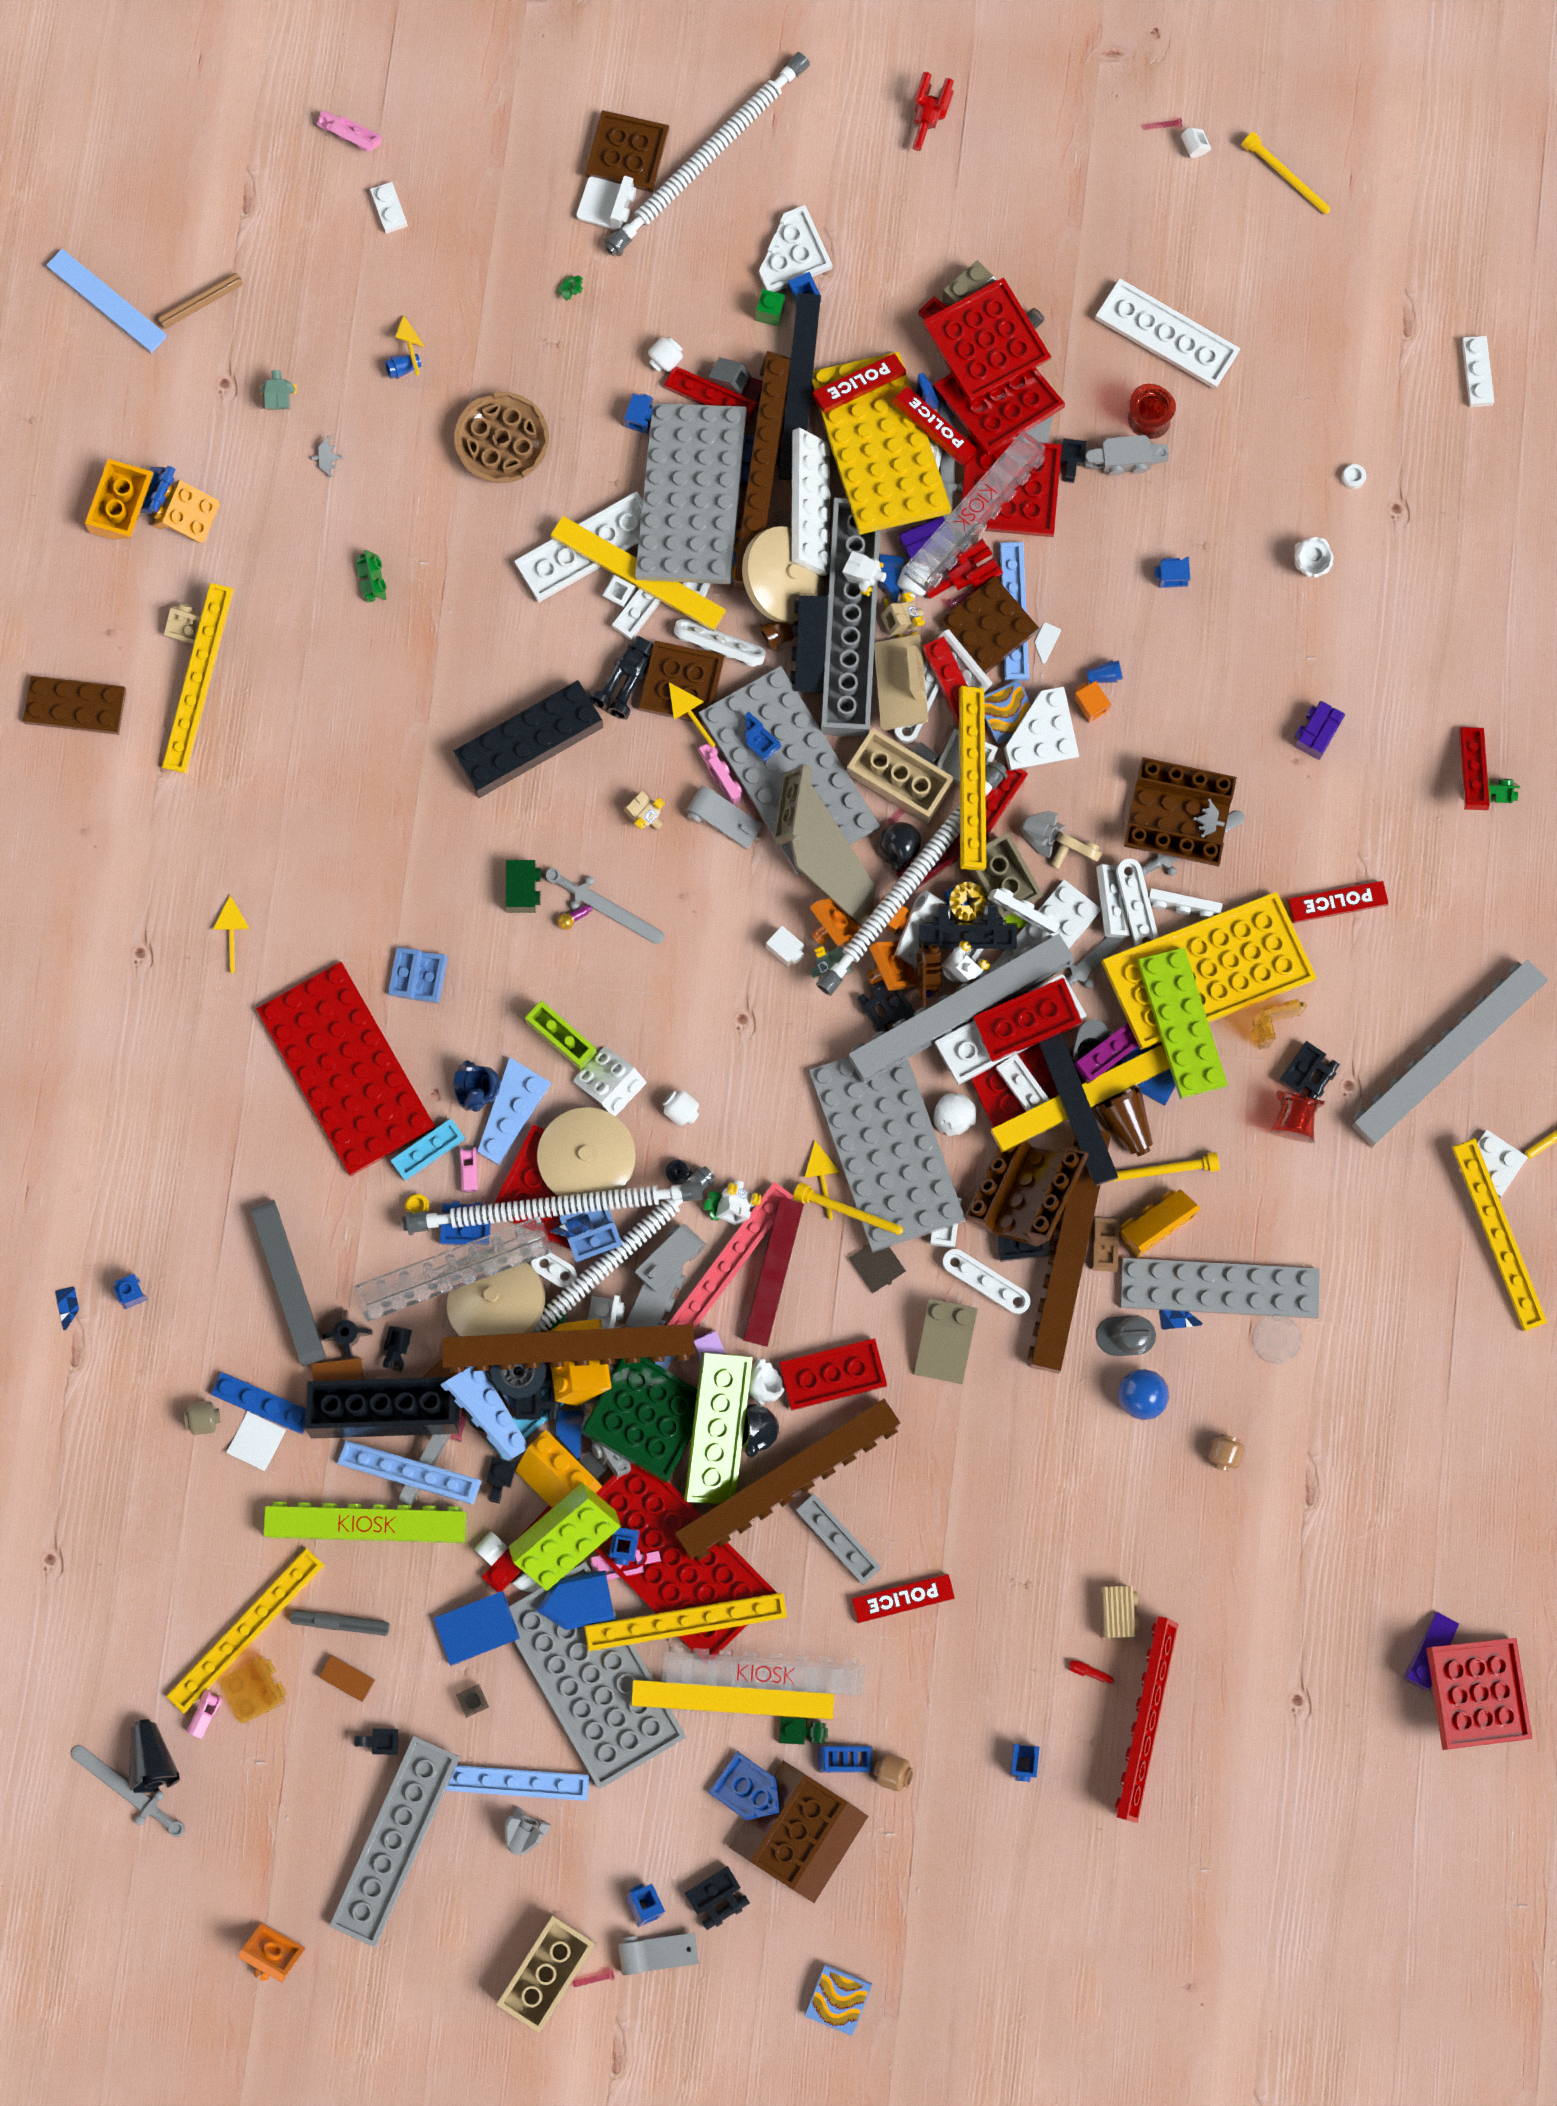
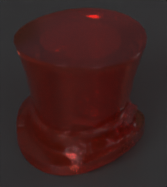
M1152 383L1140 385L1134 390L1130 398L1128 423L1133 432L1138 436L1145 435L1149 439H1157L1163 436L1169 430L1171 419L1176 411V403L1173 396L1159 385Z
M1277 1090V1098L1281 1101V1109L1270 1133L1291 1140L1315 1143V1113H1317V1108L1324 1106L1325 1101Z

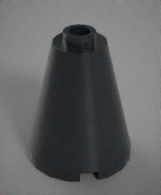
M150 1719L137 1721L135 1723L136 1726L131 1728L130 1791L133 1790V1793H149L158 1791L159 1786L166 1784L167 1788L177 1784L180 1781V1775L157 1724L151 1722Z

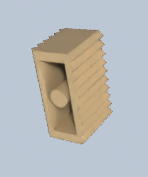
M1133 1586L1102 1587L1103 1639L1134 1638L1135 1632H1139L1140 1629L1139 1617H1134V1607H1138V1592H1133Z

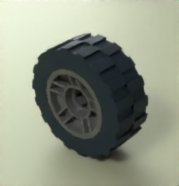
M539 1363V1368L524 1369V1364L514 1365L513 1370H499V1365L491 1366L490 1368L491 1379L497 1390L503 1395L514 1399L528 1398L538 1392L546 1377L545 1363ZM516 1366L523 1369L522 1375L516 1376L513 1373Z

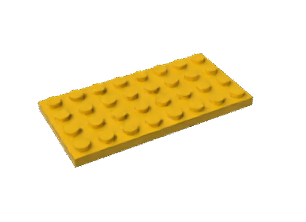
M895 352L896 356L904 366L900 352ZM891 354L813 371L812 389L815 391ZM907 373L905 376L825 414L818 406L859 535L951 514V506L927 434L892 403L894 398L906 386L912 389Z
M1277 892L1103 959L1101 962L1141 1050L1162 1041L1137 964L1138 959L1185 947L1208 1023L1317 979Z

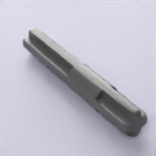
M293 1610L290 1616L291 1624L381 1636H387L390 1629L389 1622L334 1614Z

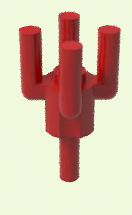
M923 72L914 98L916 102L914 123L918 124L919 128L912 149L921 151L927 130L936 128L938 119H945L954 93L952 90L954 80L951 78H945L938 99L935 96L929 95L932 86L929 83L932 76L931 73Z
M983 538L956 555L958 563L946 570L949 577L926 591L929 599H932L955 585L958 591L970 583L974 588L978 589L994 576L997 578L1004 573L994 558L979 567L977 566V563L993 554Z

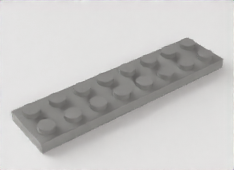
M1122 1258L1120 1308L1317 1319L1319 1318L1320 1269Z
M413 1736L329 1927L370 1946H378L460 1756Z

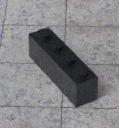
M800 593V598L795 599L794 613H799L798 623H793V637H797V647L792 646L791 661H796V671L791 670L790 682L795 685V691L823 693L829 594Z

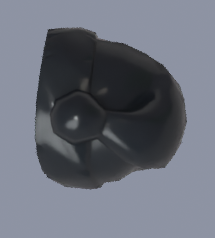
M895 823L881 833L878 840V853L885 862L891 864L893 871L900 872L903 870L904 864L911 861L917 855L921 845L920 834L909 823Z
M757 1404L747 1405L742 1447L745 1448L746 1455L754 1457L758 1451L770 1447L779 1434L777 1417L768 1408Z

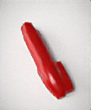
M1071 1660L1068 1670L1078 1675H1087L1103 1683H1114L1112 1676L1089 1664L1078 1660Z

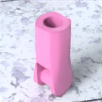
M473 1147V1150L460 1148L461 1191L477 1192L476 1147ZM473 1159V1165H464V1160Z
M208 1690L203 1692L197 1710L186 1732L203 1739L214 1714L221 1704L222 1697L220 1695L213 1696ZM207 1704H208V1705H210V1706H209L208 1711L206 1712V1711H204V1710H205V1708H206V1706H207Z

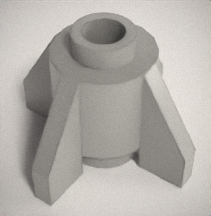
M1050 810L1030 815L1023 820L1020 827L1023 838L1027 839L1040 855L1048 858L1052 855V844L1055 842L1057 834L1065 828V825L1057 823L1058 813Z
M516 1807L512 1816H508L504 1824L505 1843L508 1846V1850L515 1855L528 1854L532 1848L540 1843L551 1825L547 1822H537L532 1817L526 1816L520 1807Z

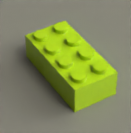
M582 1482L509 1546L513 1563L548 1591L615 1533L621 1525L616 1511Z

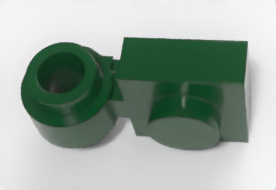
M781 1717L779 1743L805 1745V1736L810 1738V1743L825 1744V1739H828L826 1723L811 1722V1727L806 1728V1719Z

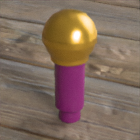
M588 904L572 913L561 914L558 917L557 924L561 929L569 930L577 920L588 915L592 908Z

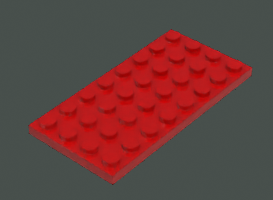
M342 961L256 1008L350 1176L436 1129Z
M630 1463L631 1471L628 1474L617 1478L613 1475L596 1492L600 1498L616 1511L621 1525L620 1528L638 1530L640 1532L637 1550H640V1555L644 1554L645 1558L641 1564L637 1565L635 1557V1562L629 1561L628 1566L622 1565L620 1569L614 1564V1559H610L606 1555L610 1554L613 1534L598 1546L595 1551L656 1614L777 1594L729 1543L720 1548L716 1544L709 1549L710 1554L700 1561H697L696 1558L692 1561L688 1559L674 1535L702 1515L689 1502H686L684 1497L669 1482L664 1483ZM619 1539L617 1552L629 1550L631 1541ZM659 1551L661 1561L645 1564L647 1553ZM642 1566L644 1570L643 1573L628 1576L623 1572ZM747 1625L678 1637L708 1665Z

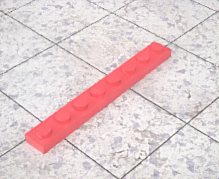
M773 1182L761 1198L760 1205L755 1206L750 1214V1218L743 1222L667 1325L693 1324L695 1331L771 1229L779 1197L792 1200L793 1195L776 1182Z

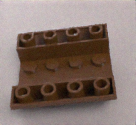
M1142 757L1129 814L1124 847L1219 867L1229 808L1233 799L1237 777ZM1208 799H1211V802L1219 811L1218 821L1225 824L1224 827L1216 825L1214 833L1205 835L1202 838L1201 835L1205 831L1199 830V826L1202 827L1203 825L1193 820V818L1206 815L1202 809L1209 808Z
M1027 1140L1004 1152H1001L999 1146H997L964 1216L965 1219L996 1236L1034 1246H1039L1049 1241L1089 1154L1067 1147L1063 1154L1032 1147Z
M783 1760L773 1776L776 1778L780 1813L746 1820L729 1848L795 1892L815 1903L869 1816Z

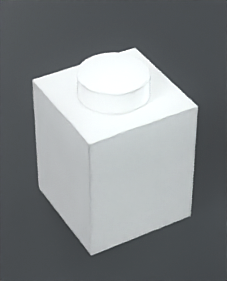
M783 926L766 942V949L787 967L791 963H798L804 955L802 952L804 944Z

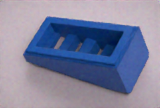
M919 373L916 394L931 408L938 409L940 402L933 385L924 373Z
M872 1746L818 1747V1772H872ZM828 1752H831V1767L828 1766ZM838 1752L842 1754V1767H838ZM848 1752H852V1767H849ZM858 1752H862L863 1767L858 1765Z

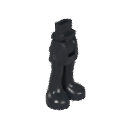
M636 636L633 643L628 644L627 649L622 655L615 659L614 668L604 686L600 690L595 689L590 692L588 697L596 707L602 710L607 708L614 690L622 676L625 675L627 678L607 712L616 718L628 719L631 710L627 706V702L638 681L645 676L644 670L647 660L651 656L649 652L653 644L640 636Z

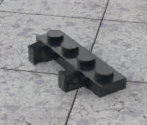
M939 904L938 917H933V922H919V948H921V942H924V948H929L930 945H938L939 948L955 949L959 947L961 941H967L971 945V949H1016L1017 923H1003V917H998L997 904H987V919H981V923H955V919H949V904Z

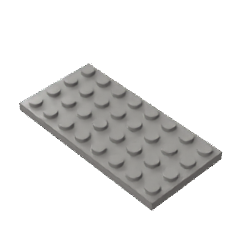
M653 403L635 574L636 580L731 584L747 407Z
M781 666L699 712V717L773 837L783 774L803 764L812 767L810 782L850 846L880 829V825ZM748 711L763 724V727L781 742L782 747L765 763L747 747L746 713ZM791 842L779 845L797 876L802 874L795 867Z
M849 1057L809 1070L856 1208L903 1227V1233L896 1235L861 1221L872 1253L965 1222L966 1219L908 1059L866 1084H863L849 1061Z
M584 1562L569 1571L561 1579L592 1572L587 1563ZM542 1587L509 1606L520 1639L516 1640L515 1643L598 1789H601L687 1737L671 1709L631 1706L633 1680L654 1681L634 1645L588 1652L584 1627L565 1630L536 1611L549 1590L546 1591ZM614 1612L615 1620L612 1621H618L619 1619Z

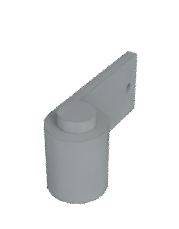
M706 786L700 787L686 809L687 817L696 824L708 822L745 849L749 848L763 826Z
M685 1224L681 1226L675 1225L668 1233L669 1238L634 1272L655 1293L687 1261L691 1262L706 1246V1243Z
M695 1932L639 1941L637 1936L622 1938L623 1943L618 1944L622 1975L699 1964Z

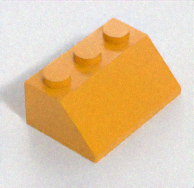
M108 459L85 521L88 531L112 540L131 538L154 473Z
M1173 1189L1161 1197L1163 1202L1156 1207L1152 1203L1141 1211L1143 1216L1135 1221L1134 1218H1131L1121 1225L1123 1230L1120 1232V1237L1135 1258L1145 1253L1198 1214L1201 1208L1181 1189L1177 1192H1174Z
M601 1319L563 1323L548 1332L603 1329ZM591 1360L588 1366H575L574 1361L564 1362L565 1367H551L555 1401L578 1406L611 1389L608 1365H600V1360Z
M547 1430L528 1446L515 1470L552 1508L582 1482L595 1493L602 1487Z

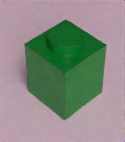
M762 289L756 308V321L779 327L785 307V295Z

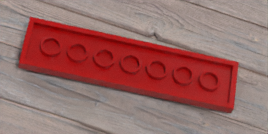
M1158 1616L1157 1622H1154L1152 1625L1151 1636L1154 1638L1152 1647H1148L1146 1661L1149 1662L1147 1672L1144 1671L1141 1678V1686L1143 1687L1142 1697L1139 1696L1136 1702L1137 1721L1132 1724V1745L1127 1748L1125 1761L1128 1762L1126 1772L1122 1773L1120 1787H1123L1121 1798L1118 1797L1115 1804L1117 1818L1138 1823L1179 1625L1169 1618Z

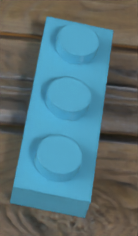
M449 1119L397 1155L391 1162L406 1182L466 1139L453 1120Z

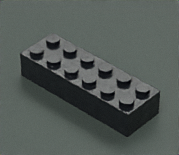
M579 680L453 750L456 761L477 796L481 798L604 728L603 720Z
M452 1377L308 1381L305 1430L311 1439L459 1434L460 1407L454 1401L456 1399L449 1390L445 1391L440 1385Z

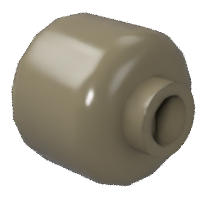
M211 1401L190 1403L188 1409L184 1410L186 1430H190L193 1435L213 1433L216 1429V1424L221 1423L219 1408L214 1409Z

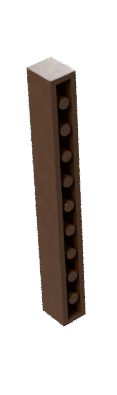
M766 357L734 576L735 590L746 591L742 574L743 557L746 548L758 533L767 529L790 371V359Z
M1100 1130L1108 1149L1112 1132ZM1074 1138L1073 1146L1080 1150L1076 1138ZM1084 1164L1060 1216L1062 1218L1060 1227H1055L1053 1241H1057L1055 1251L1050 1250L1048 1264L1052 1265L1050 1274H1045L1042 1287L1047 1289L1045 1298H1040L1037 1312L1042 1313L1040 1322L1035 1321L1032 1336L1036 1337L1035 1346H1030L1027 1360L1031 1361V1368L1057 1374L1061 1372L1100 1190V1185L1094 1186L1086 1164Z
M693 1324L442 1337L443 1368H449V1373L464 1372V1367H474V1371H489V1366L499 1365V1370H513L516 1364H524V1369L539 1368V1363H549V1367H565L564 1362L574 1361L575 1366H588L591 1360H600V1365L615 1364V1359H625V1363H640V1358L650 1357V1362H663L666 1356H675V1361L690 1360V1355H695Z
M885 1398L691 1522L676 1532L674 1537L690 1561L695 1558L697 1561L702 1560L710 1554L709 1549L716 1544L720 1548L731 1541L729 1536L736 1531L739 1534L744 1533L752 1527L750 1522L758 1517L761 1521L774 1513L772 1508L778 1504L784 1507L793 1501L794 1497L792 1495L801 1490L802 1493H805L815 1486L813 1482L818 1478L822 1477L823 1480L829 1478L836 1473L835 1467L843 1464L844 1467L857 1459L855 1455L863 1450L867 1453L877 1446L876 1441L883 1436L887 1440L898 1433L896 1428L901 1424Z

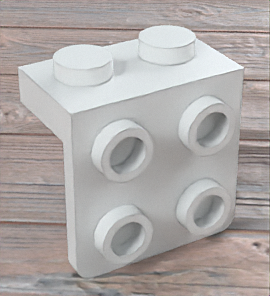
M624 176L622 183L618 184L590 177L577 211V218L581 221L616 231L618 229L621 230L623 222L626 223L628 220L630 201L633 202L637 188L634 187L633 178Z
M608 1047L602 1048L574 1078V1083L598 1101L605 1111L614 1116L647 1083L632 1065Z

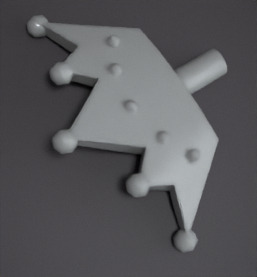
M328 435V438L318 446L319 455L311 456L312 460H319V468L331 478L330 469L336 468L331 463L343 457L331 452L335 446L329 445L331 436Z
M1208 799L1209 808L1202 809L1206 815L1193 818V820L1203 825L1202 827L1199 826V830L1205 831L1201 835L1202 838L1205 835L1214 833L1216 825L1224 827L1225 824L1218 821L1219 811L1211 802V799Z

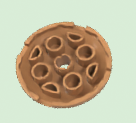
M495 392L493 395L481 399L480 397L464 409L456 423L454 442L460 461L473 475L488 482L509 483L528 476L541 464L549 445V431L542 412L533 402L518 394ZM500 437L508 438V441L500 444L496 440Z

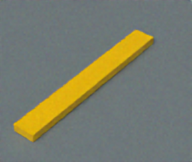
M562 516L551 533L552 539L713 632L726 613V609L679 582L636 580V557L565 516Z
M209 583L162 765L163 769L187 774L234 589L231 587Z
M961 686L959 688L960 869L984 871L986 869L984 688Z
M1160 1045L1101 1074L1089 1084L1083 1083L1082 1086L1091 1108L1170 1069L1166 1053ZM1057 1096L991 1129L990 1132L1001 1152H1004L1068 1120L1060 1098Z
M1476 1138L1451 1147L1523 1332L1546 1324V1317Z
M305 1548L166 1697L185 1714L201 1698L203 1692L208 1690L325 1565L309 1549Z
M777 1593L584 1626L588 1652L785 1619L787 1618L784 1594Z
M633 1680L631 1706L832 1720L834 1694Z

